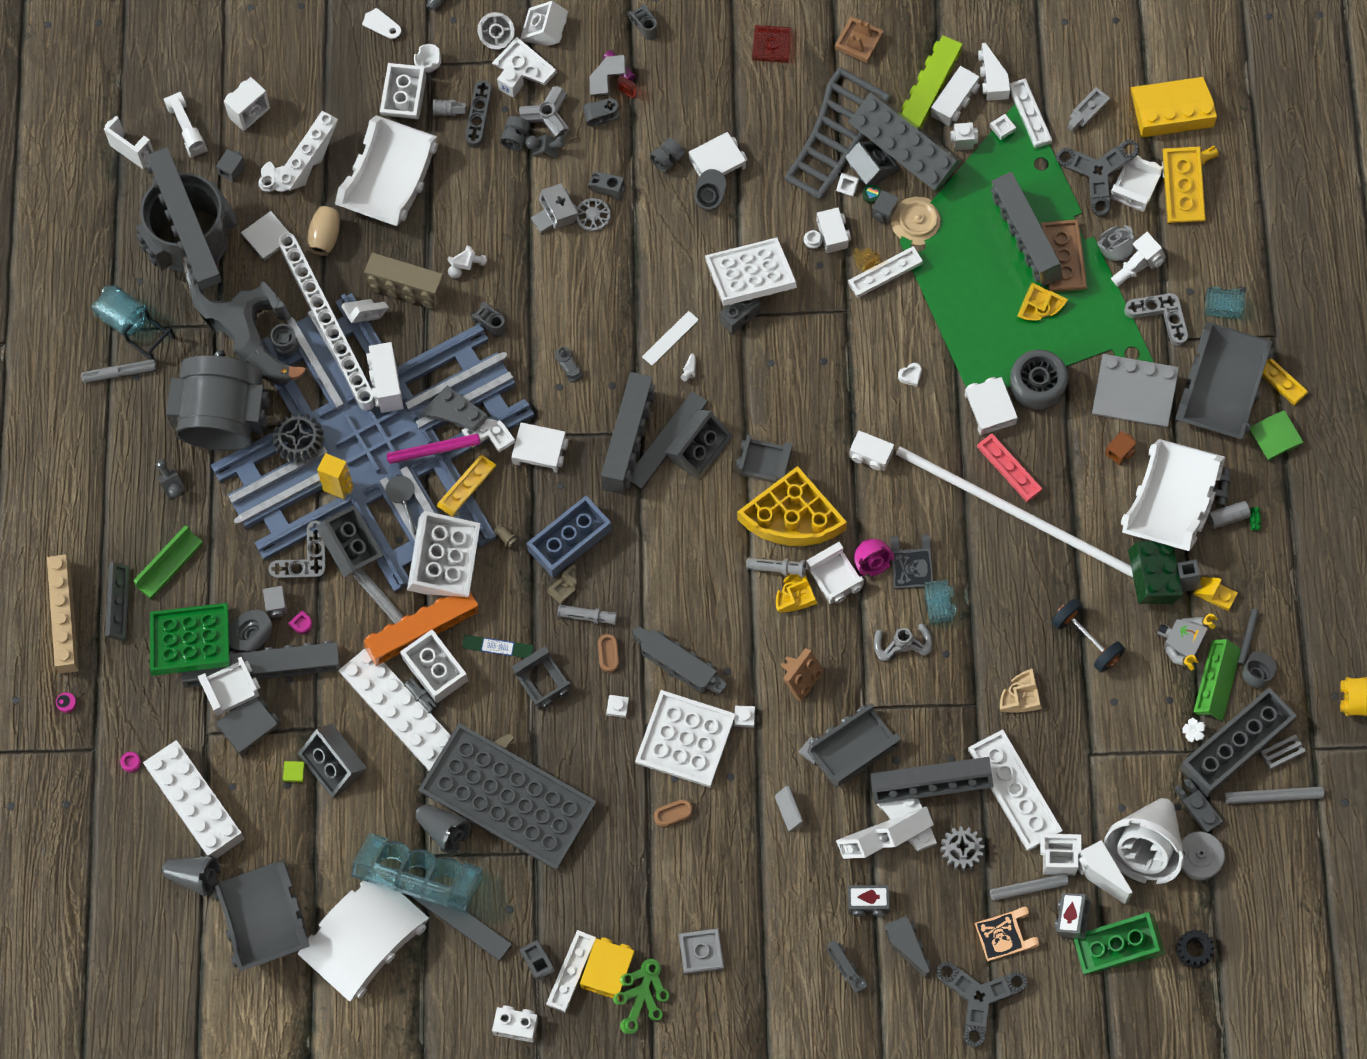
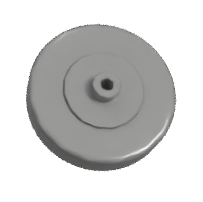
M1199 831L1186 835L1181 840L1184 854V862L1181 868L1182 873L1195 880H1207L1217 875L1225 860V852L1221 842L1207 832Z

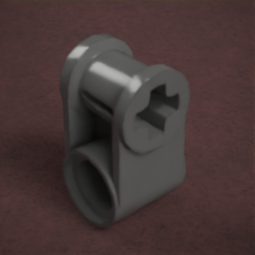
M644 3L633 12H628L630 21L645 39L652 40L657 37V21Z
M612 98L590 102L583 106L588 126H597L615 121L620 115L618 103Z
M482 302L477 312L470 315L476 324H480L481 327L492 335L499 337L505 334L506 324L504 317L487 303ZM496 323H500V324H501V325H499V326H497V327L493 326V325L496 324Z

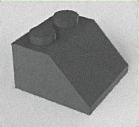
M872 141L858 142L845 157L850 167L858 173L860 180L866 185L877 184L900 169L894 159Z

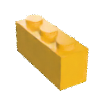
M325 453L317 468L323 490L345 500L347 494L350 495L354 487L347 462Z

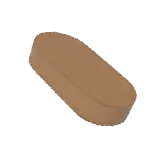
M611 634L602 635L598 640L600 668L606 673H613L619 667L617 640Z
M678 800L659 807L654 812V821L656 825L662 828L685 821L692 815V805L687 800Z

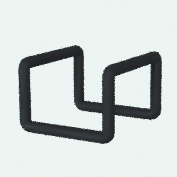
M143 309L123 331L126 341L150 360H155L152 351L167 335L172 339L176 338L173 329H165L150 317L147 309ZM144 314L151 323L164 332L151 346L148 353L132 342L127 335V332Z

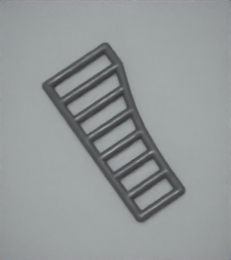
M841 67L836 70L827 83L824 100L813 131L795 162L784 176L787 182L818 199L823 198L847 163L846 155L865 137L860 131L857 134L826 117L828 107L849 119L855 114L831 100L833 91L859 105L865 100L836 84L840 77L843 76L864 89L878 94L886 102H889L891 99L889 93ZM825 124L853 140L847 148L820 133L822 125ZM817 139L839 151L843 156L837 162L815 150L812 146ZM809 154L834 169L827 176L804 163L803 161ZM801 169L824 182L823 185L817 190L795 178L794 175L797 170Z

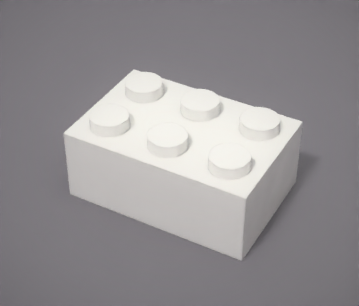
M388 342L369 346L370 353H366L376 407H380L381 413L404 409L392 343Z
M430 630L400 651L403 661L436 704L468 682L466 672L433 630Z

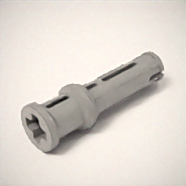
M748 557L746 568L747 570L779 572L784 576L789 574L799 575L804 578L806 574V561L801 560V562L790 561V559L777 561Z

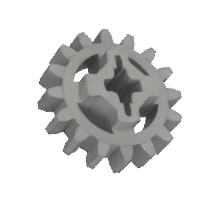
M960 826L959 831L952 828V834H945L946 839L941 841V844L944 846L940 848V852H945L942 855V859L948 858V866L953 863L955 870L958 866H961L962 871H964L965 866L972 869L973 862L977 865L979 864L978 858L983 857V853L980 851L984 850V845H979L982 842V837L976 838L977 831L972 834L969 827L966 831H963V827ZM958 837V840L955 843L950 844V842L953 839ZM961 842H962L963 848L965 849L964 855H962L961 848H959L960 845H961ZM975 853L973 857L967 860L969 854Z

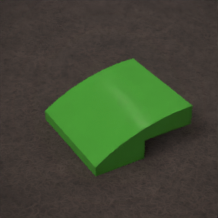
M1285 410L1250 427L1252 434L1268 461L1284 452L1288 453L1304 443Z

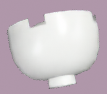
M492 12L482 17L478 24L477 32L479 39L484 45L490 49L505 48L513 39L515 29L508 16L500 12Z

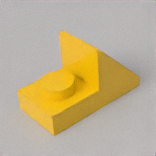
M1201 577L1202 589H1196L1193 595L1229 612L1238 592L1221 585L1222 579Z

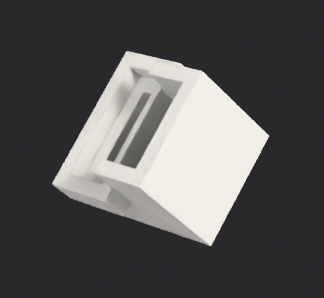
M1040 835L1043 875L1067 874V876H1076L1078 856L1081 851V835Z

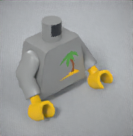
M1208 614L1206 617L1177 619L1173 628L1161 624L1157 634L1167 639L1164 649L1174 664L1187 666L1189 670H1193L1194 666L1192 663H1199L1195 655L1208 629L1206 626L1208 625L1211 629L1216 627L1212 622L1213 620H1218L1214 614Z

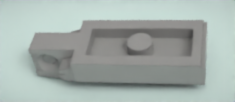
M1095 87L1073 110L1067 129L1074 132L1079 126L1084 127L1110 101V97Z

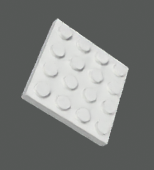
M778 238L705 255L707 266L723 306L797 288L795 278Z
M661 690L635 764L711 788L736 714Z

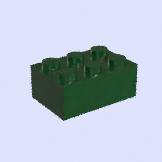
M1137 541L1128 549L1138 604H1172L1183 596L1173 546L1155 541Z

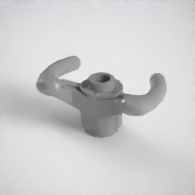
M923 623L918 625V629L923 634L925 640L923 645L913 638V633L908 628L897 629L893 642L885 651L881 648L883 632L882 630H877L874 637L875 653L881 661H888L895 653L916 651L923 656L928 655L932 649V637L929 630Z

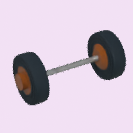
M1075 598L1067 604H1063L1057 610L1051 622L1059 630L1073 622L1102 652L1094 663V667L1102 673L1110 667H1114L1120 661L1119 658L1126 649L1119 641L1104 649L1075 620L1083 608L1082 603Z

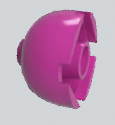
M880 539L863 541L854 553L855 565L863 576L870 574L872 577L881 574L890 567L889 562L891 559L894 560V553L891 548Z

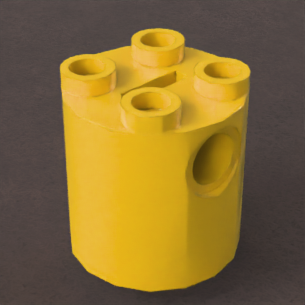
M1346 677L1345 680H1341L1340 691L1344 692V700L1340 701V711L1344 712L1346 716L1362 715L1367 717V677Z

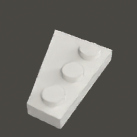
M918 798L877 804L888 815L890 820L922 808ZM930 827L908 839L918 852L937 844Z

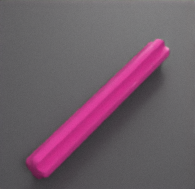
M476 433L387 453V461L389 464L479 445L480 436Z

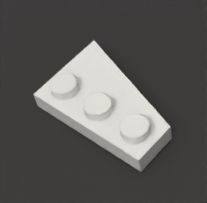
M518 37L492 62L493 66L503 70L508 65L522 73L524 78L544 86L557 73L555 68Z

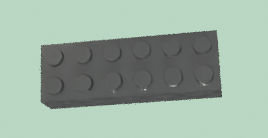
M869 93L848 122L934 191L941 189L961 162L959 158L876 93Z
M1012 171L992 180L993 188L990 190L993 195V202L996 207L999 206L1003 221H1007L1011 236H1015L1018 250L1023 252L1027 267H1031L1035 282H1040L1043 288L1062 279L1060 262Z
M630 372L601 473L602 490L625 495L626 489H630L632 478H630L631 471H635L637 464L635 460L636 454H640L642 443H640L641 437L645 436V423L651 415L650 405L654 403L656 392H654L656 385L653 384V377Z
M1269 687L1182 762L1180 770L1206 797H1209L1290 727L1297 715Z

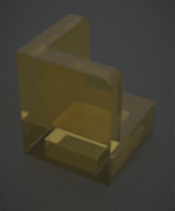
M870 247L859 251L858 248L854 249L853 259L862 273L879 264L878 253L874 254Z

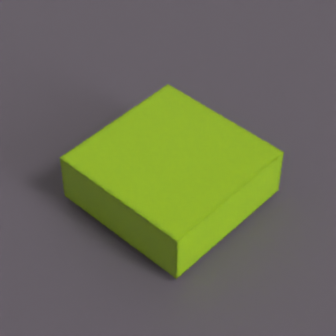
M284 761L283 782L303 783L305 763Z

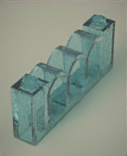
M369 833L353 861L351 877L466 912L480 885L483 868L465 862L461 865L452 858H439L436 860V857L427 850L417 849L410 851L401 842L388 841V838ZM386 859H396L401 862V865L397 870L381 865V862ZM413 867H422L428 872L425 878L409 874L407 871ZM440 875L450 876L455 879L452 886H447L433 880Z

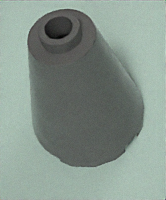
M430 804L421 805L416 811V820L446 854H453L459 850V843L462 840L465 842L471 832V824L466 818Z
M212 856L170 858L163 863L162 873L166 879L202 896H210L213 894L215 884L219 882L216 879V874L220 873V862L218 858Z

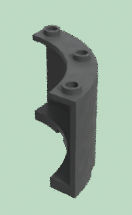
M1206 321L1196 351L1200 355L1194 358L1175 419L1242 439L1244 433L1248 434L1251 423L1248 422L1254 400L1258 401L1261 390L1258 389L1261 376L1267 359L1271 360L1274 351L1271 348L1272 341Z
M284 859L215 884L213 894L216 901L220 900L229 929L226 930V935L229 942L232 941L233 956H231L234 967H238L240 972L310 946L297 895H292L290 888H293L292 880Z

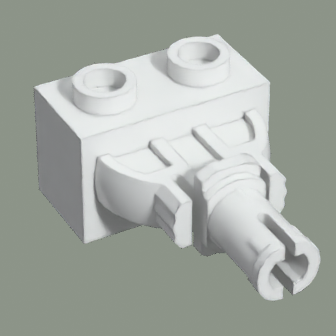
M1148 232L1133 243L1136 253L1127 263H1123V268L1111 277V280L1117 287L1129 277H1136V273L1147 266L1152 270L1154 267L1158 268L1164 263L1166 256L1161 246Z

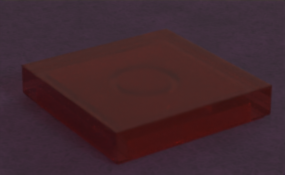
M755 25L752 60L789 63L791 27Z

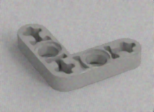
M1168 293L1137 298L1126 303L1124 313L1129 318L1135 319L1163 314L1170 342L1174 346L1179 347L1186 343L1188 332L1179 298L1175 294ZM1167 300H1170L1171 303H1173V306H1170V304L1167 303ZM1153 302L1157 308L1150 310L1147 308V303ZM1133 306L1135 309H1137L1136 312H1133V310L1130 309V307ZM1171 316H1176L1179 318L1180 322L1177 324H1173L1170 322L1169 318ZM1178 328H1179V330H1178L1179 336L1182 337L1181 340H1179L1178 337H1175L1176 334H1177L1176 329H1178Z
M311 521L307 526V559L275 560L269 565L271 576L275 578L319 577L325 572V543L323 539L322 541H309L310 537L314 538V533L310 531V528H313V524L318 526L321 522ZM312 544H320L322 550L319 554H313L310 551ZM310 556L315 558L322 556V560H318V565L322 566V570H319L317 574H315L314 570H311V567L314 566V560L310 561ZM285 563H289V575H285L286 571H280L278 575H276L275 571H272L275 564H279L280 567H286ZM294 563L302 565L303 569L300 574H294L291 571Z

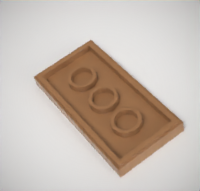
M1078 219L1042 222L1041 228L1060 262L1063 276L1062 279L1048 285L1049 291L1087 290Z

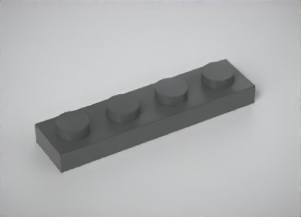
M117 562L109 563L105 637L122 641L126 639L129 566Z

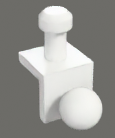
M466 246V250L455 257H448V261L451 264L448 274L451 278H459L462 274V269L470 270L472 262L478 263L479 266L486 265L487 257L485 255L476 256L471 246Z

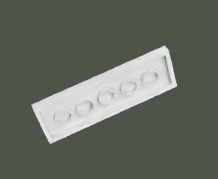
M1004 730L968 747V751L973 759L990 758L994 785L991 790L1027 851L1040 845L1041 834L1062 833L1063 830Z

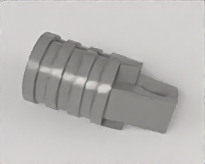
M433 99V116H456V114L466 113V103L456 102V100Z

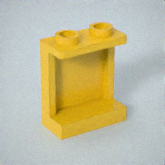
M596 938L580 982V987L613 998L616 993L622 992L623 985L620 982V977L628 972L631 961L634 958L635 953L634 950H631L632 947L626 944H620V946L613 944V941L607 938H601V940Z

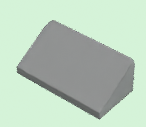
M785 786L775 795V799L788 831H793L803 826V819L790 787Z

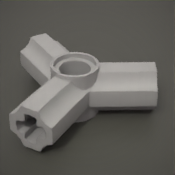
M558 86L552 87L547 98L540 105L519 107L520 117L529 123L542 122L548 127L555 138L566 136L569 128L558 114V111L567 97V92Z

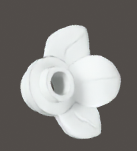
M269 161L261 168L262 177L259 179V187L262 191L272 192L275 190L285 192L288 190L274 182L284 166L275 168Z

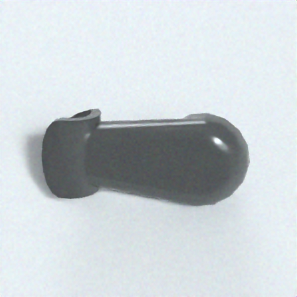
M566 347L557 349L555 359L566 372L569 382L581 379L583 374L580 367H577L570 349Z

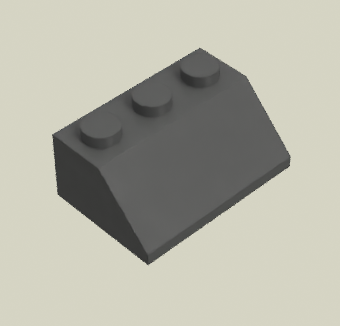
M697 409L664 453L675 465L700 480L733 435L711 411Z
M333 724L317 728L297 753L332 798L355 783L367 769Z

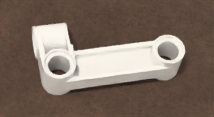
M178 92L164 98L169 113H175L183 130L184 145L190 158L207 152V147L199 130L192 128L183 109L187 105L182 93Z

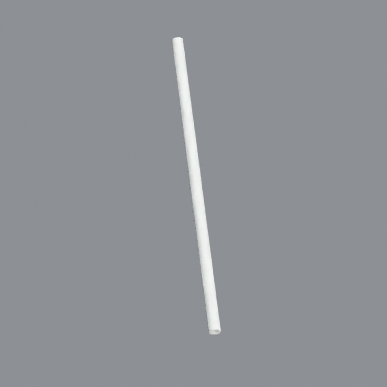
M901 446L898 448L897 456L1133 578L1132 569L1129 564Z

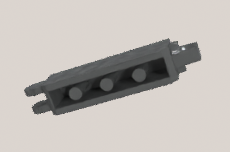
M640 626L635 627L633 630L635 642L641 645L642 656L697 692L706 693L707 690L721 695L727 687V683L717 676L716 668L711 663L702 662L697 654L685 651L680 643L668 640L663 632H656L653 629L648 632Z

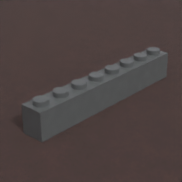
M168 147L146 155L148 162L145 164L149 174L153 173L155 177L152 179L155 189H160L161 194H158L161 204H166L167 210H164L168 221H173L174 225L171 228L174 236H179L180 241L177 242L181 253H186L187 257L184 260L187 268H192L193 273L190 275L194 285L198 284L200 290L222 282Z
M324 641L322 644L315 645L314 643H305L303 646L297 647L286 645L279 649L267 647L261 651H244L243 653L230 651V666L239 662L238 658L242 657L244 662L248 661L252 672L249 673L251 678L256 677L257 680L338 671L341 668L339 646L337 642ZM226 667L181 672L182 683L185 688L202 686L198 676L204 673L206 676H209Z

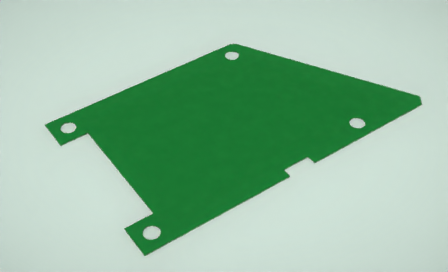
M1014 104L1006 116L1015 125L1016 131L1000 140L992 130L930 202L939 212L941 218L940 227L936 234L924 240L926 248L921 252H917L923 260V264L912 269L965 387L967 388L973 383H984L992 377H1002L1006 389L1009 388L1010 374L1015 361L1022 354L1038 349L1056 354L1061 358L1065 366L1112 350L1115 356L1126 358L1124 352L1129 347H1134L1139 351V357L1136 360L1154 363L1134 319L1127 317L1124 313L1125 300L1119 288L1111 280V277H1113L1094 236L1085 239L1081 230L1080 237L1087 290L1054 292L1068 300L1053 316L1049 315L1041 318V320H1025L1017 317L1031 283L1042 286L1040 282H1035L1031 267H1027L1023 252L1018 250L1015 236H1011L1007 221H1003L999 206L996 207L993 202V195L990 190L993 188L991 181L1012 171L1040 226L1042 222L1076 220L1074 216L1082 214V211L1050 144L1034 149L1016 104ZM1038 158L1046 159L1049 163L1048 168L1043 171L1036 169L1034 166L1035 160ZM901 236L900 245L903 251L911 248L913 240ZM1048 285L1043 287L1044 289L1049 291Z

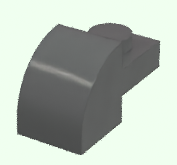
M538 940L519 949L536 981L555 972Z

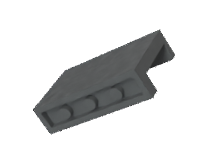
M872 703L868 706H861L852 717L850 715L846 716L840 725L830 727L826 730L825 735L820 738L817 736L809 743V755L835 788H838L900 744L901 738L897 733L893 735L875 713Z

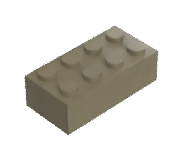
M371 253L364 271L367 286L371 291L376 293L383 292L392 298L400 297L409 303L416 302L429 309L439 308L446 291L442 273L376 253Z

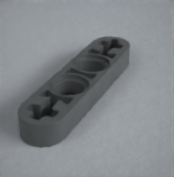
M485 80L476 83L465 136L467 145L472 148L479 147L483 142L492 94L491 85ZM482 87H486L483 94L484 97L481 96L480 90H482ZM482 102L485 104V107L477 109L475 105ZM474 119H481L482 123L475 126L472 124V121ZM474 131H476L477 138L475 139V141H471V138H473Z

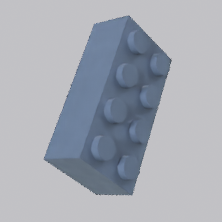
M584 496L528 541V552L554 578L610 533L612 525L587 496Z

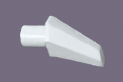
M693 353L690 354L683 368L684 373L681 375L683 381L695 377L696 357Z

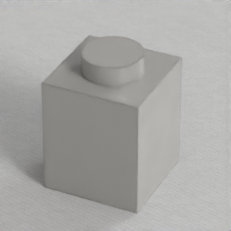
M277 586L263 589L267 615L272 618H280L284 614H288L283 587Z

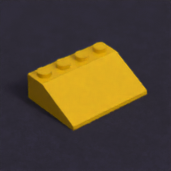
M1203 77L1130 88L1141 138L1212 128L1215 125L1217 115L1214 102Z

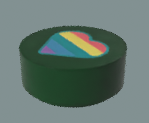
M873 184L866 186L863 190L864 201L868 204H875L881 189Z

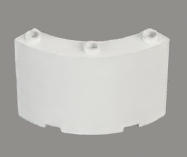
M377 115L369 120L363 142L366 145L363 155H358L353 166L354 173L352 177L347 176L338 188L335 205L395 226L401 221H405L417 194L423 190V180L432 155L436 153L438 148L436 143L437 136Z
M1158 439L1150 446V461L1142 486H1138L1137 497L1130 510L1122 517V532L1190 551L1197 540V531H1202L1216 495V492H1213V488L1215 487L1216 480L1220 481L1225 457Z
M377 871L360 883L361 887L356 892L351 890L326 915L319 924L321 929L316 935L309 936L310 946L301 949L298 953L302 959L348 1001H352L357 997L360 999L366 993L367 985L385 963L388 964L394 959L395 953L415 935L419 936L425 931V924L429 919Z

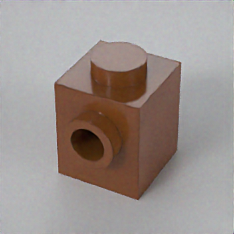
M1121 431L1107 446L1105 455L1118 465H1121L1126 458L1131 459L1135 454L1136 442L1130 434H1125Z

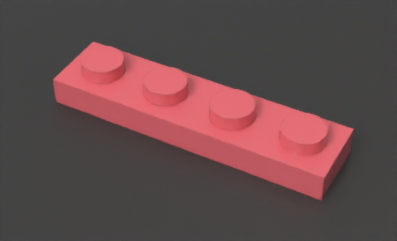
M990 434L977 444V448L1026 502H1029L1042 492L1040 485L993 434Z

